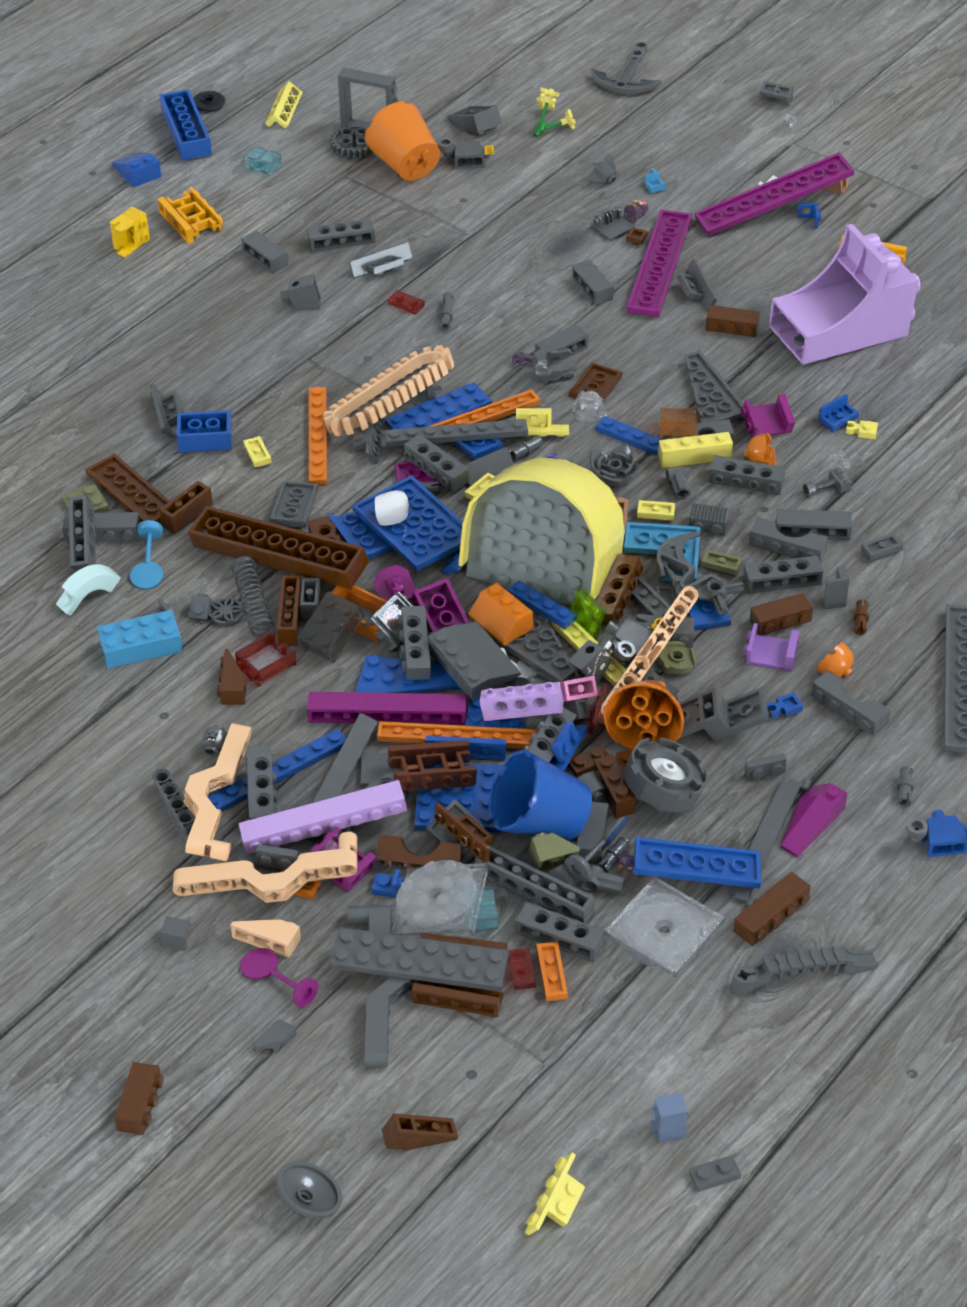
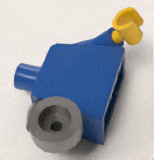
M936 810L932 813V818L927 819V822L921 818H912L907 822L906 833L915 842L926 841L928 857L967 853V826L960 822L957 816H945L942 810Z

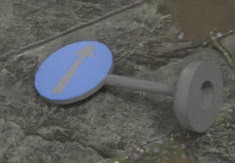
M626 816L620 818L609 831L606 838L602 839L584 858L575 854L570 855L564 861L567 873L577 881H586L591 875V867L588 861L602 846L606 848L615 840L628 818Z

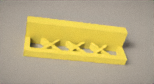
M290 81L279 90L265 122L269 127L275 121L285 129L289 125L303 93Z

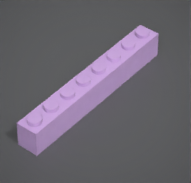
M396 780L238 824L246 854L256 853L258 844L279 847L280 845L298 842L302 839L334 831L337 827L343 829L383 817L406 812L407 807L400 782Z

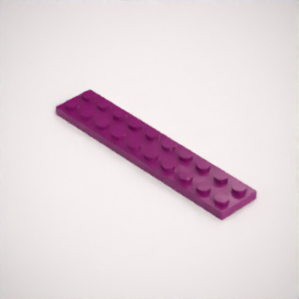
M838 152L695 212V218L706 234L711 236L854 175V170L842 154Z
M660 210L627 304V312L660 317L692 221V214Z

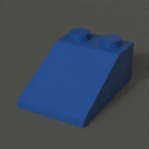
M138 152L112 162V165L133 187L161 177L160 162L150 153Z

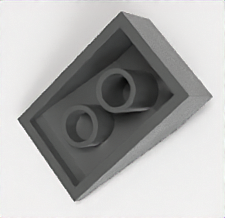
M497 105L469 106L447 115L450 121L468 133H476V135L484 134L487 129H496L497 125L502 123Z

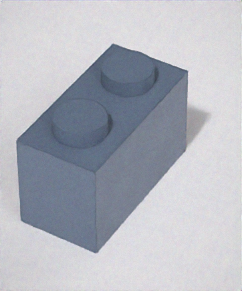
M682 1093L655 1098L654 1108H651L653 1120L650 1121L652 1133L657 1135L659 1143L685 1138L688 1111Z

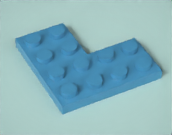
M627 522L624 553L657 555L658 548L664 541L681 534L700 532V527ZM700 537L687 541L683 547L685 558L691 565L695 566V578L691 583L697 580ZM664 569L665 576L663 579H659V581L672 582V579Z

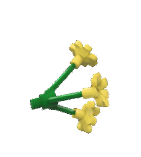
M541 87L540 91L543 93L540 94V98H536V102L538 103V108L542 109V113L533 134L538 137L544 130L568 124L571 129H575L574 124H576V121L572 119L573 116L570 109L565 112V118L559 122L548 125L544 121L546 111L555 107L556 99L553 97H559L560 93L554 92V89L551 88L548 90Z

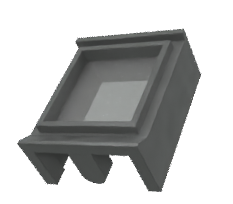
M399 591L363 624L367 627L372 622L380 630L376 633L377 639L381 640L386 637L393 644L387 649L389 653L402 642L399 641V630H402V626H398V615L401 614L402 607L412 606Z

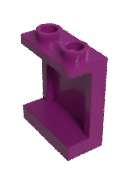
M337 827L333 832L329 831L324 837L323 842L320 845L316 844L310 852L339 849L341 829ZM357 849V873L353 876L332 878L330 880L348 893L374 867L377 856L371 852L365 856Z

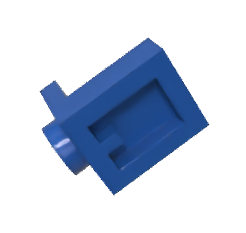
M396 869L394 875L376 873L371 889L372 894L397 898L398 890H402L404 878L401 877L400 869Z

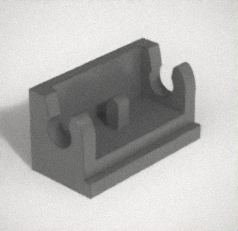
M764 81L759 91L760 100H764V96L786 100V105L790 106V102L793 100V87Z

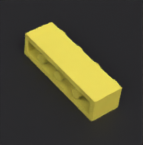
M729 432L659 440L658 458L662 468L713 462L715 455L732 458L733 442Z

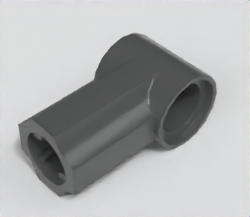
M685 466L667 468V483L671 484L674 496L679 498V500L686 499L690 495V488L687 482Z
M590 865V877L586 881L581 882V888L584 891L596 893L598 890L619 895L622 894L625 884L624 876L606 873L599 866Z

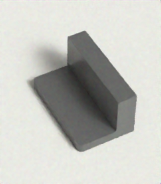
M837 567L836 579L826 580L823 601L824 609L846 607L849 577L845 567Z

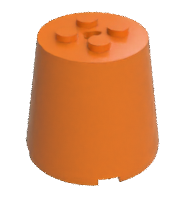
M399 101L384 107L372 118L373 122L370 127H367L365 131V142L369 149L404 180L414 181L428 175L436 167L440 159V149L418 108L411 102L409 104Z

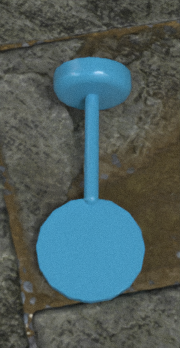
M152 520L142 521L137 526L138 535L142 539L147 540L145 562L136 565L130 573L131 583L135 587L145 590L158 586L164 576L162 568L158 564L150 562L151 541L160 538L163 532L162 525Z

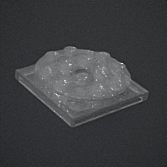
M454 860L429 862L421 868H407L405 880L402 882L396 896L397 913L391 934L421 938L422 933L444 936L474 935L488 872L487 864H463Z
M653 877L605 929V936L625 947L630 955L639 962L652 968H660L676 978L687 964L695 960L702 953L707 941L724 923L725 917L662 880ZM666 929V930H668V931H670V932H668V933H662V932H659V931Z

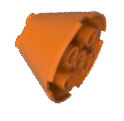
M645 680L625 685L611 695L605 707L604 723L607 732L616 743H620L627 748V751H633L637 743L645 738H649V742H658L660 738L676 742L683 731L684 715L680 704L667 689L664 682Z

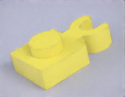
M848 421L846 434H858L860 438L876 439L878 423L860 421V424H857L854 421Z

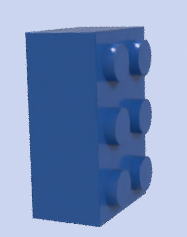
M231 411L177 413L179 452L232 450Z

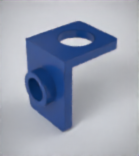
M799 203L797 217L814 218L815 229H818V221H821V211H818L817 203ZM805 207L811 209V211L807 214L801 212V210Z

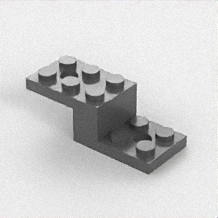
M762 687L728 701L723 698L716 688L678 702L684 717L686 716L680 738L705 729L711 738L717 742L769 721L766 692Z

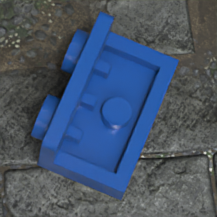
M843 394L820 407L818 421L833 432L846 425L848 421L859 418V412L847 403L848 395Z

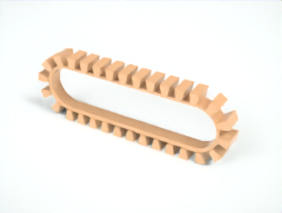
M437 345L434 351H431L430 346L423 348L424 353L419 355L414 351L409 354L410 360L407 357L400 360L401 363L396 362L392 365L393 368H387L384 370L385 373L381 372L377 375V378L374 377L369 380V383L363 384L361 386L362 389L357 388L353 391L354 394L350 393L345 396L346 399L342 398L339 400L338 405L333 404L330 406L331 411H325L323 414L328 432L330 434L334 433V436H340L344 432L343 430H345L347 435L354 434V428L359 426L363 431L368 428V421L371 424L379 421L378 418L382 419L386 416L385 412L391 413L394 411V407L398 408L402 405L401 402L405 403L410 400L409 396L413 398L418 394L417 391L422 392L425 390V386L429 387L433 384V381H438L441 379L440 376L444 377L448 374L449 369H453L454 361L450 349ZM428 363L426 369L419 371L410 380L404 381V384L398 385L395 390L388 392L386 396H382L380 400L364 408V411L358 412L355 416L349 418V415L352 414L351 412L358 410L360 406L367 404L369 400H373L376 395L382 394L385 389H389L391 385L398 383L400 379H404L406 375L413 373L415 369H419L422 365Z

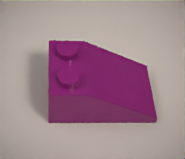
M448 578L413 591L411 600L414 606H425L426 624L430 633L441 630L444 627L470 623Z

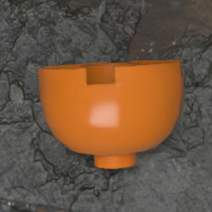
M764 433L750 439L747 449L744 451L746 460L775 466V450L770 445L773 442L770 434Z
M841 642L834 648V651L830 654L828 653L817 665L816 670L821 675L828 670L838 677L845 679L853 672L851 669L854 664L853 653L844 642Z

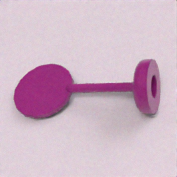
M266 948L255 949L242 958L240 968L245 977L260 980L271 974L294 988L292 998L299 1007H306L317 995L318 983L316 980L308 977L302 979L297 984L276 971L279 962L277 955L272 950Z

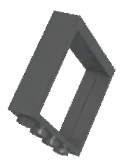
M344 67L338 74L341 128H343V125L348 127V124L351 126L363 124V127L367 125L370 127L372 123L352 118L350 82L385 89L386 106L398 102L395 77Z

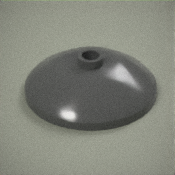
M298 1161L284 1165L277 1174V1191L283 1202L297 1214L312 1219H324L333 1216L340 1208L342 1203L341 1189L335 1179L322 1168L311 1163Z

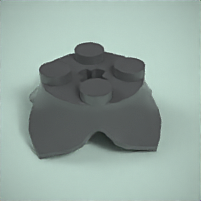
M628 444L615 447L609 455L602 451H593L589 455L590 464L596 476L606 485L614 486L617 489L623 488L624 484L628 483L641 469L638 463H634V454Z

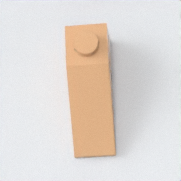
M281 919L235 921L231 923L232 938L259 948L272 950L274 953L290 958L301 940L300 926Z

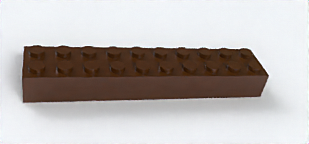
M209 506L204 508L188 531L194 547L234 558L250 557L256 564L307 578H319L322 582L352 589L369 563L365 548L362 546Z

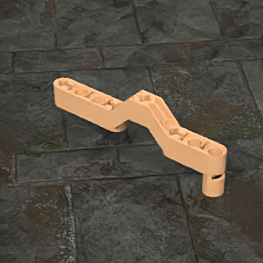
M688 586L681 591L596 713V719L600 724L605 725L604 711L611 695L619 688L625 686L624 681L630 684L640 682L698 598V592L695 588ZM656 639H658L659 642L656 644V646L653 648V650H651V648L653 647V645H654L655 642L657 641ZM638 668L639 672L635 675L633 672Z
M232 723L216 765L190 775L185 787L184 803L196 818L187 839L186 853L227 862L231 843L214 840L221 818V810L216 809L208 799V794L228 785L233 786L250 741L252 727Z
M344 832L339 835V849L300 854L289 868L280 873L262 875L254 869V865L250 861L179 868L174 871L173 892L178 896H189L247 889L265 903L287 901L308 881L355 875L357 873V835L352 832Z

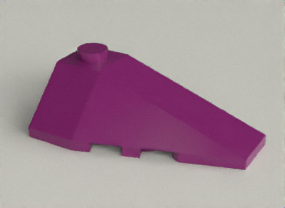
M831 783L812 786L800 798L782 841L781 848L798 858L844 811L847 792Z

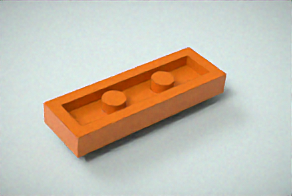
M558 942L536 944L546 1001L568 999Z

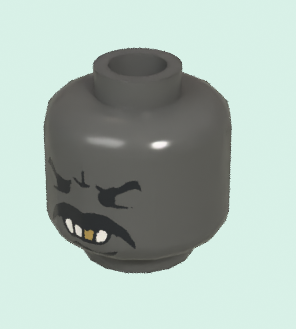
M214 725L204 731L201 747L210 756H219L228 734L222 726Z

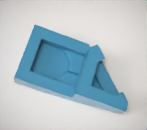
M654 168L650 169V173L645 175L646 188L651 193L666 190V184L659 179V172Z

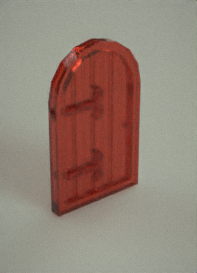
M605 682L594 701L587 733L590 734L593 732L600 715L608 685Z

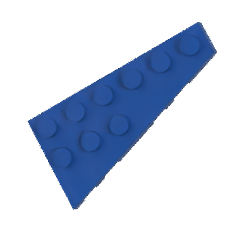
M366 655L355 693L423 694L424 691L439 693L441 689L451 688L453 691L462 689L441 664L430 663V679L406 680V672L402 673V661H405V659Z

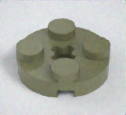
M669 641L658 655L657 661L662 667V671L666 674H690L697 659L695 651L691 647L690 650L684 647L685 644L682 642Z

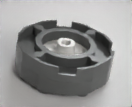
M645 738L639 741L623 769L624 780L636 799L650 804L657 811L685 812L692 809L708 782L707 770L703 771L699 765L702 760L693 751L673 740L660 738L658 742H649L650 739Z

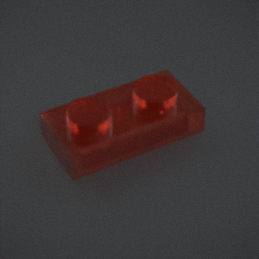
M396 290L388 298L389 305L414 315L425 306L424 300Z
M529 948L509 950L508 959L514 990L535 988L536 981Z

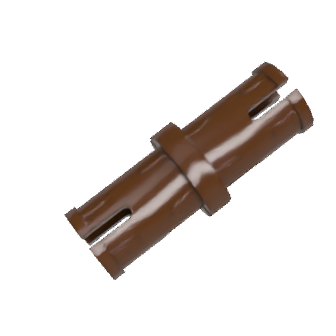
M862 600L856 602L854 632L857 635L859 634V629H861L860 635H864L867 632L866 625L869 614L867 613L868 602L864 600V606H862Z

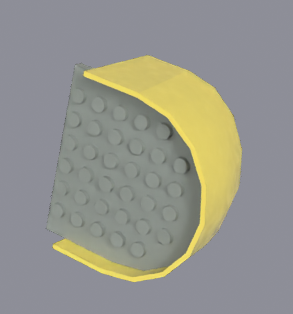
M539 457L512 465L496 475L470 501L462 524L459 566L462 567L467 562L466 577L492 584L498 583L506 588L519 580L554 601L592 611L596 598L600 594L618 554H622L625 534L622 508L612 490L595 474L567 460Z

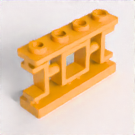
M189 187L188 193L187 191L183 192L184 197L174 201L169 197L166 199L164 197L157 198L159 212L188 244L194 242V236L196 238L199 237V231L211 228L213 231H222V217L215 212L213 207L208 205L207 201L193 187ZM193 212H196V213H197V214H194V215H191V216H188V217L186 216L187 214H190V213H193Z

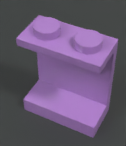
M754 623L752 631L749 630L747 635V642L749 644H745L743 655L747 656L746 664L792 671L800 631L792 630L790 640L757 635L758 624Z

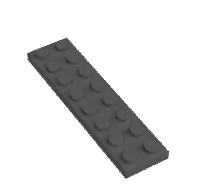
M339 927L329 964L332 969L502 992L509 950Z

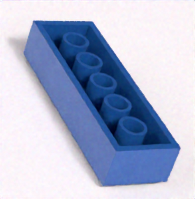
M186 89L160 94L161 111L181 160L212 155L210 137L190 90Z

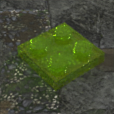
M582 588L576 590L570 611L577 614L576 622L597 640L606 609Z

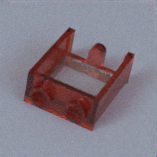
M274 631L267 633L235 652L236 663L240 670L247 675L251 682L254 681L259 687L263 682L280 672L297 665L296 652L292 650L287 654V646L284 642L277 645Z

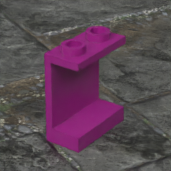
M785 394L778 395L776 403L751 406L749 399H745L743 407H741V415L746 420L747 432H750L751 438L764 433H768L770 436L792 433L795 420Z

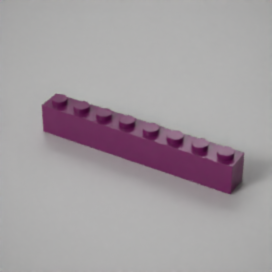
M309 692L307 715L309 723H355L359 714L362 713L378 721L377 724L381 721L465 725L467 698L466 694Z

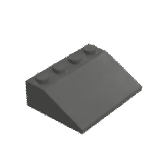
M478 622L444 627L428 636L429 651L472 702L480 698L481 690L497 689L503 683L521 675L517 667Z

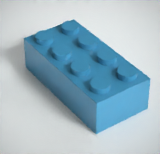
M173 610L97 626L107 669L183 652L181 636Z

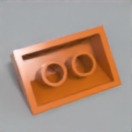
M498 583L483 590L468 613L469 618L474 622H478L487 633L503 646L534 629L533 612Z

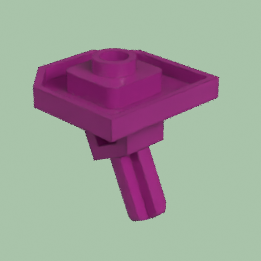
M398 565L378 571L373 582L377 596L387 601L398 591L407 600H410L413 591L416 590L408 569Z

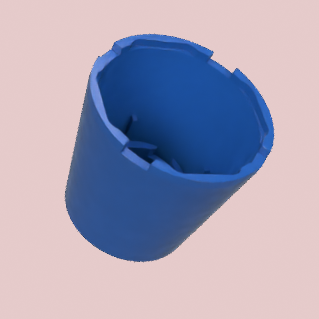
M520 750L509 756L503 763L505 768L502 773L496 775L490 791L488 809L490 820H493L495 823L494 827L504 832L535 836L545 832L546 834L554 833L567 841L576 838L585 827L591 812L592 794L589 786L530 751Z

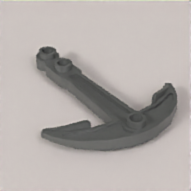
M637 42L629 55V60L617 79L607 77L606 72L594 68L591 69V76L598 85L617 94H638L652 90L662 83L661 80L650 79L631 82L638 64L641 63L647 51V43Z

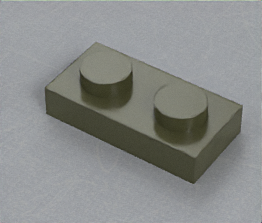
M707 549L702 558L701 567L737 576L743 558Z

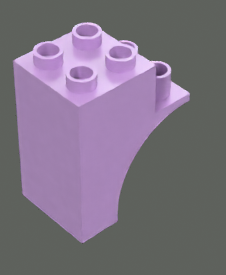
M853 224L846 225L842 243L834 258L816 278L790 294L772 299L769 327L802 365L908 336L911 320L915 318L914 302L916 293L920 291V280L917 274L911 273L902 264L900 257L896 253L891 252L881 243L876 233L862 235ZM800 333L805 338L804 346L794 344L795 336H798Z

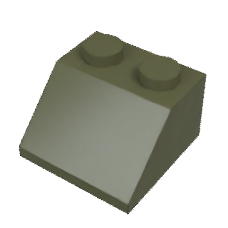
M542 832L532 838L527 852L532 867L546 872L548 869L563 863L570 855H578L580 849L579 846L554 833L546 834Z

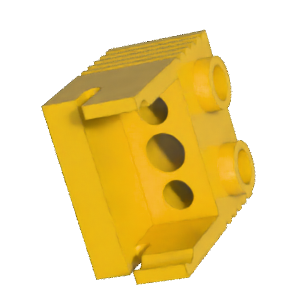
M131 207L110 221L113 248L118 250L117 254L124 258L138 249L143 243L145 244L150 240L147 215L141 210Z

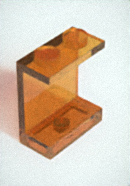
M660 408V435L696 436V408Z

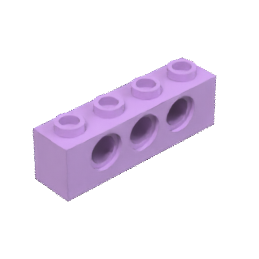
M560 682L481 690L480 706L484 721L563 712L564 700Z

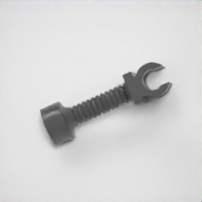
M841 468L829 470V480L816 484L810 481L804 483L802 489L806 497L814 496L816 491L832 486L842 494L853 489L851 487L853 482L850 479L841 481L844 478L842 473L845 472Z

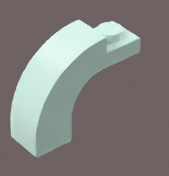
M95 564L84 567L75 572L62 585L65 591L56 605L71 616L87 594L97 589L111 593L121 577L111 568L104 565Z

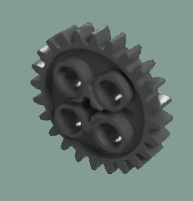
M348 124V127L343 125V129L337 128V131H333V134H331L330 147L337 155L341 154V157L347 155V158L353 156L355 159L356 156L362 158V155L367 157V153L373 154L365 142V131L368 125L363 127V124L360 126ZM354 134H356V148L353 147Z

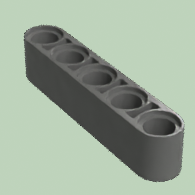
M158 769L152 776L155 792L186 845L196 817L184 803L185 797L171 773L167 769Z

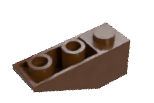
M225 649L224 657L220 659V666L223 669L219 671V682H221V685H217V697H221L222 705H245L247 691L245 676L230 651Z

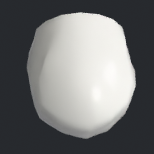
M398 490L389 491L375 497V513L379 525L386 526L401 523L407 518L409 505L408 498L404 492Z

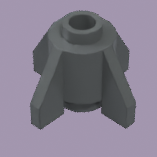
M609 153L604 158L606 162L592 163L595 172L592 171L588 176L592 182L611 184L616 180L615 161Z

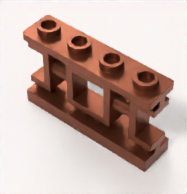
M468 740L388 746L387 763L390 769H401V771L394 772V781L399 780L402 791L476 785L477 769L475 766H464V763H470ZM424 766H441V768L424 769Z

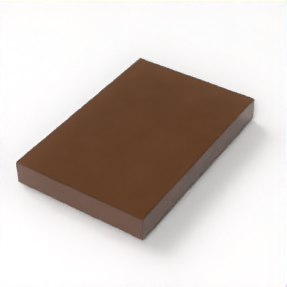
M591 362L569 391V397L601 407L623 377V372Z

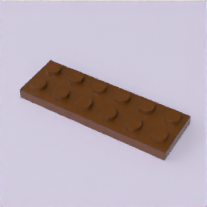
M115 453L85 469L86 475L128 512H138L140 522L152 520L161 523L159 509L170 501Z

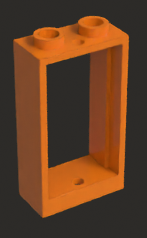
M354 585L352 589L337 586L321 602L322 616L371 640L379 641L376 633L380 630L375 625L369 624L365 627L363 624L366 621L339 609V607L349 599L377 612L387 600ZM395 604L389 606L381 614L384 616L382 620L390 628L398 623L399 606Z

